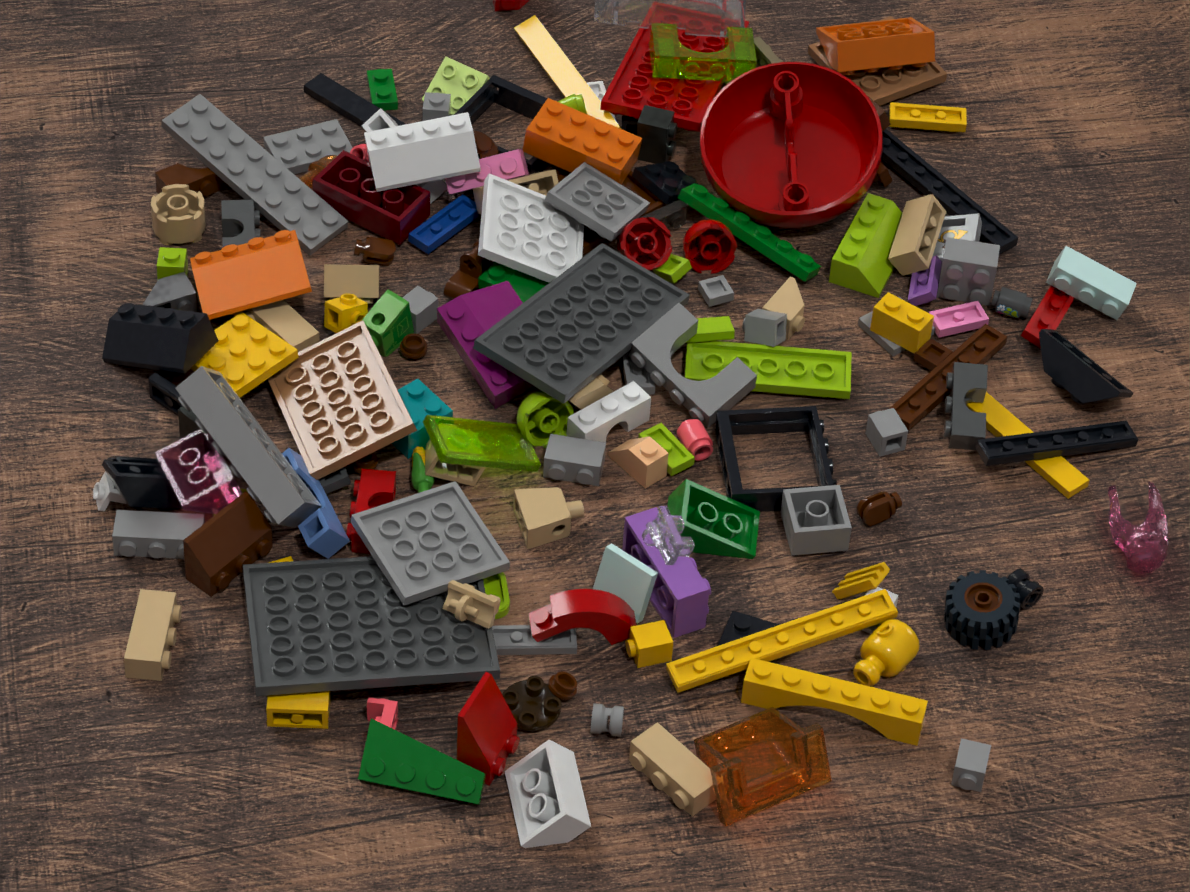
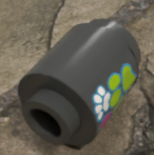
M1002 286L1001 291L995 290L991 306L996 307V313L1017 319L1020 317L1027 318L1032 298L1026 296L1027 293Z

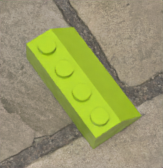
M870 193L867 194L832 258L829 276L830 283L876 298L880 297L895 269L888 257L902 217L901 210L892 200Z

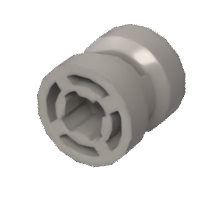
M594 703L590 733L601 734L602 732H609L611 736L621 737L624 706L615 705L613 708H606L603 704ZM608 716H610V725L607 724Z

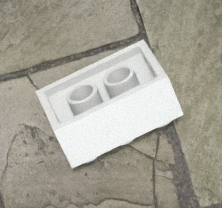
M547 740L505 771L520 845L522 847L530 848L568 843L591 827L573 751L551 740Z

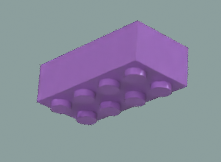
M657 507L625 517L622 550L658 572L650 601L661 619L665 620L673 638L705 628L706 617L709 613L710 584L706 578H702L699 574L695 560L692 557H688L682 540L672 532L667 517H663Z

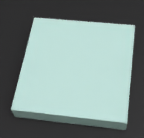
M611 543L605 547L593 589L606 591L623 599L634 610L636 623H639L644 618L658 572Z

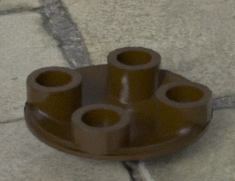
M530 676L527 680L512 684L502 693L517 721V728L526 731L543 730L555 723L560 715L561 700L549 690L548 685L544 683L541 677Z

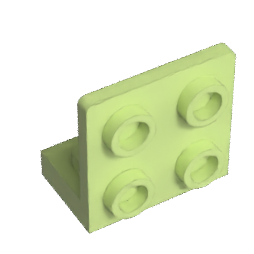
M445 56L426 92L451 94L450 115H454L490 77Z

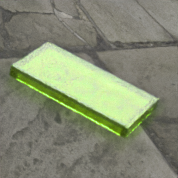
M426 415L423 420V424L441 463L537 472L541 466L532 444L521 434L517 424Z

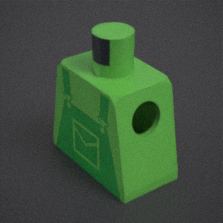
M389 289L362 319L380 355L383 357L389 356L400 347V343L406 335L414 333L409 302Z

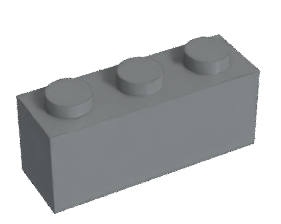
M117 510L112 535L114 555L184 559L183 540L205 523V514Z

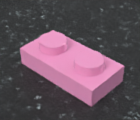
M979 301L929 312V314L934 316L933 326L938 338L979 329L984 324L988 325L989 318Z

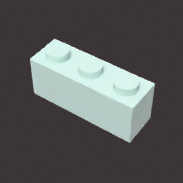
M1068 246L1064 247L1055 260L1046 281L1051 286L1115 320H1118L1129 305L1137 284Z

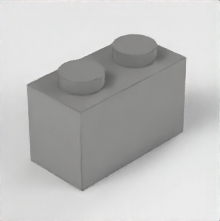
M550 434L544 456L543 477L599 486L605 463L606 442Z

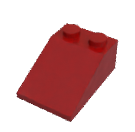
M485 672L458 714L457 760L485 773L484 784L490 786L495 776H501L508 755L516 752L520 737H517V721L492 674Z

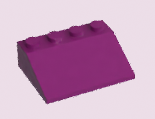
M509 281L460 295L437 308L438 324L494 409L535 387L473 349L475 339L523 304Z

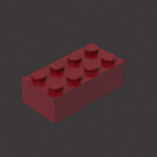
M344 150L313 178V191L344 218L399 245L409 237L410 232L420 226L430 216V191L417 185H410L376 192L370 163Z

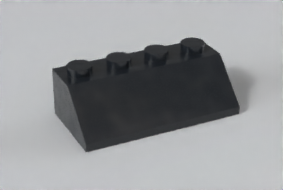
M125 303L109 319L102 359L105 363L185 374L219 340L207 313Z

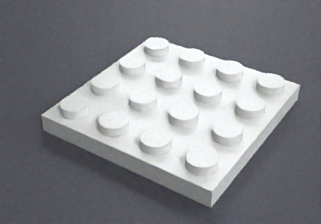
M489 173L484 180L478 255L550 283L582 259L584 225L578 223L565 212L557 210L545 200V195Z

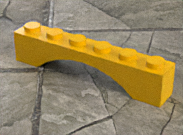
M755 658L750 659L743 682L741 703L769 710L797 705L832 709L867 723L888 739L918 746L928 703L927 700Z

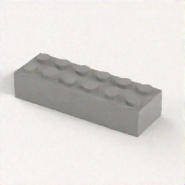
M201 366L175 388L181 395L178 400L182 406L188 411H193L197 417L195 422L205 434L209 432L215 440L212 443L214 448L220 455L228 457L232 463L229 465L232 472L239 479L243 477L249 485L246 488L248 493L255 501L258 502L260 500L266 508L264 514L273 524L277 523L278 525L296 528L321 507V504L220 372Z

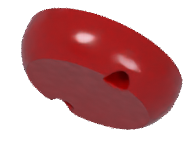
M804 62L772 63L754 68L733 79L712 100L703 118L700 131L701 160L706 177L715 193L721 199L727 201L729 207L733 210L748 215L750 220L762 225L783 229H798L823 224L853 207L866 194L875 180L883 150L880 119L876 108L864 91L839 72L827 67Z

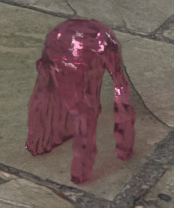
M1148 481V512L1143 524L1135 526L1122 517L1116 486H1110L1108 490L1110 499L1108 517L1112 540L1124 552L1128 569L1141 574L1151 573L1162 565L1167 556V548L1169 546L1167 540V517L1164 514L1159 491L1154 483Z

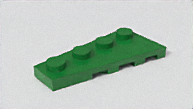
M371 718L358 776L359 780L480 805L486 778L485 773Z

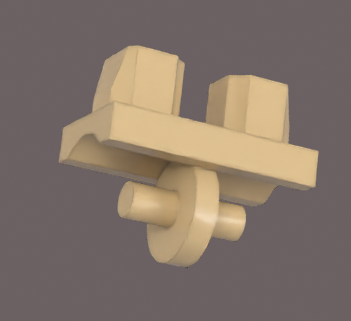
M452 580L448 582V595L443 609L455 614L457 620L464 621L467 619L489 629L494 624L495 615L498 613L501 600L495 595H487L480 592L474 586L467 583L462 584Z

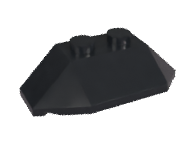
M1052 329L1040 330L1039 339L1044 372L1052 378L1051 382L1055 386L1070 392L1072 400L1081 405L1099 404L1130 398L1133 395L1130 389L1126 388L1064 338L1058 331Z
M111 456L102 463L103 468L127 505L135 509H142L143 507L167 510V508L180 509L213 487L215 483L212 476L201 465L194 464L189 466L183 462L166 459Z

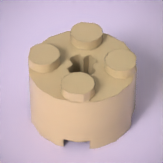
M173 184L163 187L162 192L156 197L153 195L151 199L152 228L162 244L196 243L202 239V233L205 231L206 217L205 199L200 191L196 193L189 190V185Z

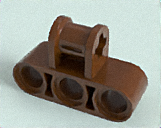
M479 240L474 243L473 249L470 252L464 253L460 257V269L445 285L443 294L446 298L453 300L460 295L479 290L478 278L494 263V261L478 255Z

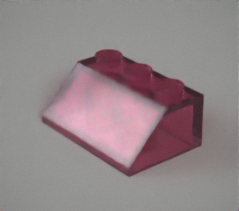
M201 429L155 452V455L184 510L217 514L239 497L242 491L224 457L212 445L214 439L209 432L205 434Z

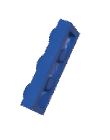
M462 194L410 232L408 242L429 254L479 217L476 202Z

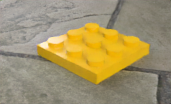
M241 312L214 330L219 341L191 369L195 372L203 366L220 372L240 398L299 358L298 349Z

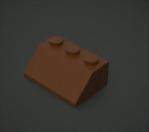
M248 492L242 493L183 540L186 579L212 597L219 590L225 589L240 573H243L244 564H253L261 556H266L271 548H273L272 527Z

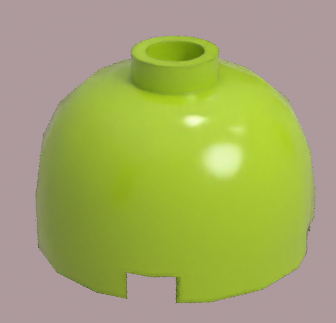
M536 391L528 395L518 408L516 417L518 429L533 446L547 448L550 434L567 436L568 417L574 414V411L568 401L563 404L543 391Z

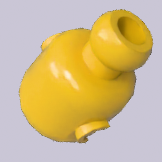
M896 619L882 622L868 636L860 648L863 660L857 662L853 669L856 680L862 685L873 686L878 683L880 676L890 678L904 671L906 666L915 658L920 647L919 639L913 629L906 623Z

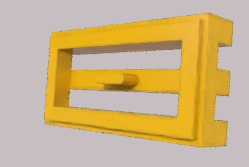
M885 562L847 573L844 576L845 580L840 581L839 587L834 588L832 593L837 599H843L876 589L887 576L890 568Z

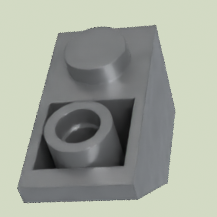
M185 272L159 279L143 305L197 312V295Z

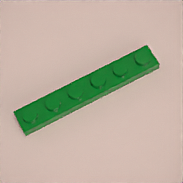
M694 183L681 189L678 199L707 218L722 222L731 230L733 235L804 282L818 275L821 266L814 262L811 256L797 251L791 243L779 239L768 228L759 226L750 220L748 215L733 210L729 207L727 201L715 197L704 186Z

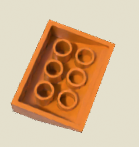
M912 17L816 27L817 36L830 66L842 75H851L855 73L854 70L863 69L864 72H877L881 67L897 70L902 69L903 65L912 64L913 67L927 66V62H935L934 31Z
M282 230L275 233L274 236L266 238L256 237L249 240L248 243L227 245L219 251L211 253L207 251L201 252L195 257L190 258L202 312L207 313L209 320L312 292L295 230Z

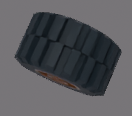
M980 570L979 573H974V571L967 572L966 577L960 575L957 577L956 582L950 584L946 594L944 622H946L945 628L947 632L951 631V637L954 640L960 638L961 645L966 647L969 643L972 645V649L978 650V646L984 647V650H991L993 645L998 648L1003 645V641L1009 642L1012 634L1015 635L1018 625L1020 595L1016 593L1017 588L1014 584H1009V579L1006 577L1000 578L998 573L995 572L987 574L986 570Z

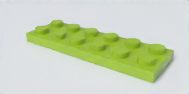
M723 341L687 343L685 378L694 381L710 379L738 357L757 375L756 385L752 391L850 399L852 352L784 346L773 347Z

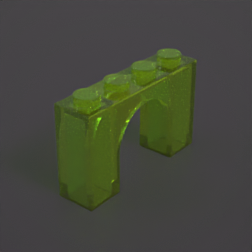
M651 24L649 48L652 77L732 81L743 73L756 68L757 58L752 28L727 27L724 49L718 52L703 53L688 49L680 43L677 24Z

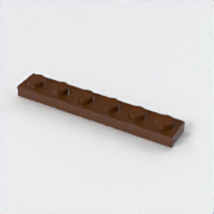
M984 324L889 409L894 408L909 431L940 404L946 396L950 395V389H946L947 372H952L954 362L985 364L1006 345L1007 336Z

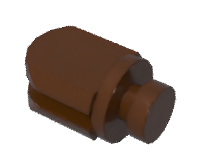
M366 237L365 243H362V240L356 239L354 255L359 256L361 253L363 254L362 261L389 266L394 260L396 245L392 240L376 237Z
M886 491L878 492L860 500L856 511L867 525L872 526L895 515L896 509L902 507V501L897 492L890 494Z

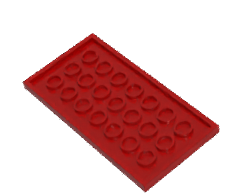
M654 1L601 100L600 110L608 111L612 114L631 116L639 120L644 105L674 111V123L678 124L677 127L684 128L687 131L700 132L707 108L719 93L749 30V21Z

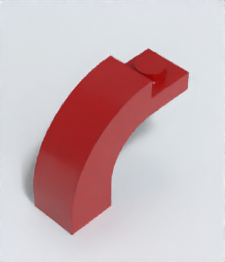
M574 589L550 595L551 604L529 613L532 637L537 642L566 630L589 628L600 632L613 645L628 639L630 627L637 626L634 610L623 599L612 593L596 589Z

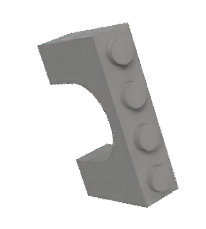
M678 303L631 343L630 355L636 366L639 368L643 367L650 373V377L656 385L663 386L669 391L670 397L678 405L682 404L689 410L692 419L700 420L705 427L709 428L716 421L717 411L730 410L755 388L757 375L737 357L721 372L710 379L694 381L681 376L674 369L671 357L677 349L697 333L698 319L683 305Z

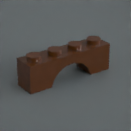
M177 163L155 172L156 192L158 194L162 192L163 187L173 184L189 185V190L196 193L200 191L203 197L230 187L208 167L199 169L189 168Z

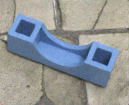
M288 448L282 453L321 504V507L299 524L298 528L307 546L329 559L350 540L319 479L316 480L309 474L302 456Z

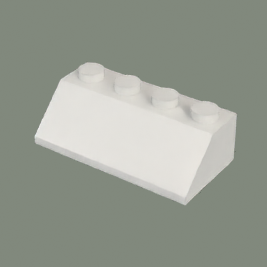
M468 112L364 133L376 192L481 171L474 132Z

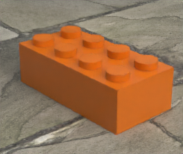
M548 98L526 129L523 152L569 172H573L585 162L622 185L638 160L642 138Z

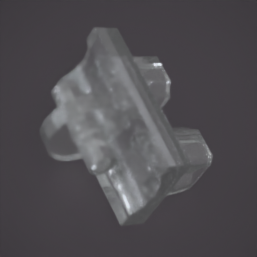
M659 506L657 509L658 515L655 520L646 524L647 529L642 533V539L647 546H655L659 549L666 565H674L679 556L688 557L695 544L691 537H681V533L684 530L682 517L680 515H671L667 506Z

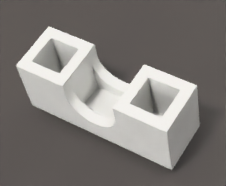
M632 381L570 415L567 422V436L606 442L607 434L617 423L629 432L649 421L651 396Z

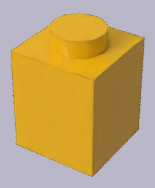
M665 620L630 627L629 640L625 642L626 651L630 658H634L637 668L672 661L673 640Z

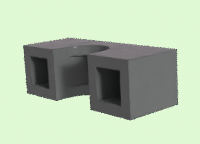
M254 200L221 201L223 247L231 244L241 245L248 243L253 238L260 237V229H255V226H260L259 210H254Z
M954 362L952 372H947L946 389H950V396H946L945 413H950L949 421L945 420L944 437H949L948 448L977 451L975 448L977 440L986 438V413L974 412L966 404L969 402H984L987 391L988 365Z

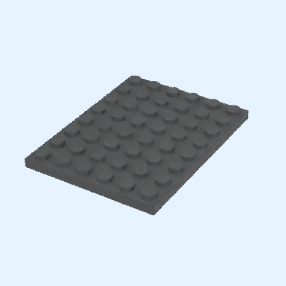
M373 556L243 565L256 696L481 680L485 672L491 673L494 679H500V667L492 627L488 629L467 619L464 621L457 620L455 614L444 610L443 605L448 591L403 605ZM483 579L469 583L476 590L485 593Z

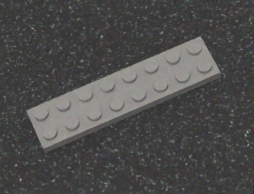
M201 94L162 120L161 127L245 200H254V208L259 210L281 231L295 230L300 248L308 255H312L348 228V220Z

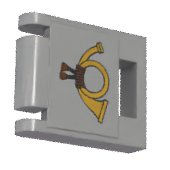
M980 214L945 216L933 256L937 255L941 262L943 261L947 237L979 242L982 227Z

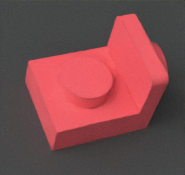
M368 698L367 720L370 721L372 718L396 730L398 724V701H391L385 698Z

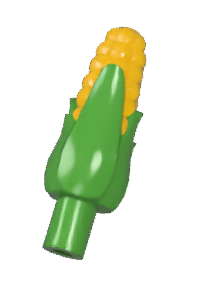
M416 447L412 453L411 481L413 488L418 493L431 489L434 484V477L425 475L426 451L423 447Z

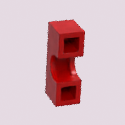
M361 470L360 480H355L353 496L357 497V501H351L350 518L352 514L395 501L396 471ZM348 523L346 534L349 540H351V551L354 553L371 554L353 525Z

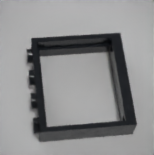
M493 75L454 115L468 112L471 124H473L493 103H496L533 120L547 98ZM498 146L500 154L509 152ZM534 156L530 160L525 158L529 175L542 172L550 164Z
M816 406L724 410L716 412L715 435L728 498L760 512L781 511L783 489L818 487L801 486L743 490L733 435L807 432L818 486L837 485V480L832 479L831 476L833 475L832 458L827 457L829 452L828 438H823L824 420L819 419Z

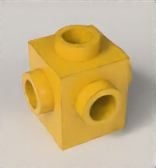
M350 293L325 301L324 327L338 333L362 321L368 313V303Z

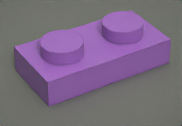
M937 255L932 257L929 269L912 273L908 295L910 304L918 306L936 299L942 262Z

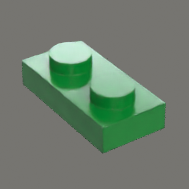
M392 69L367 70V83L371 103L384 111L398 110V99Z

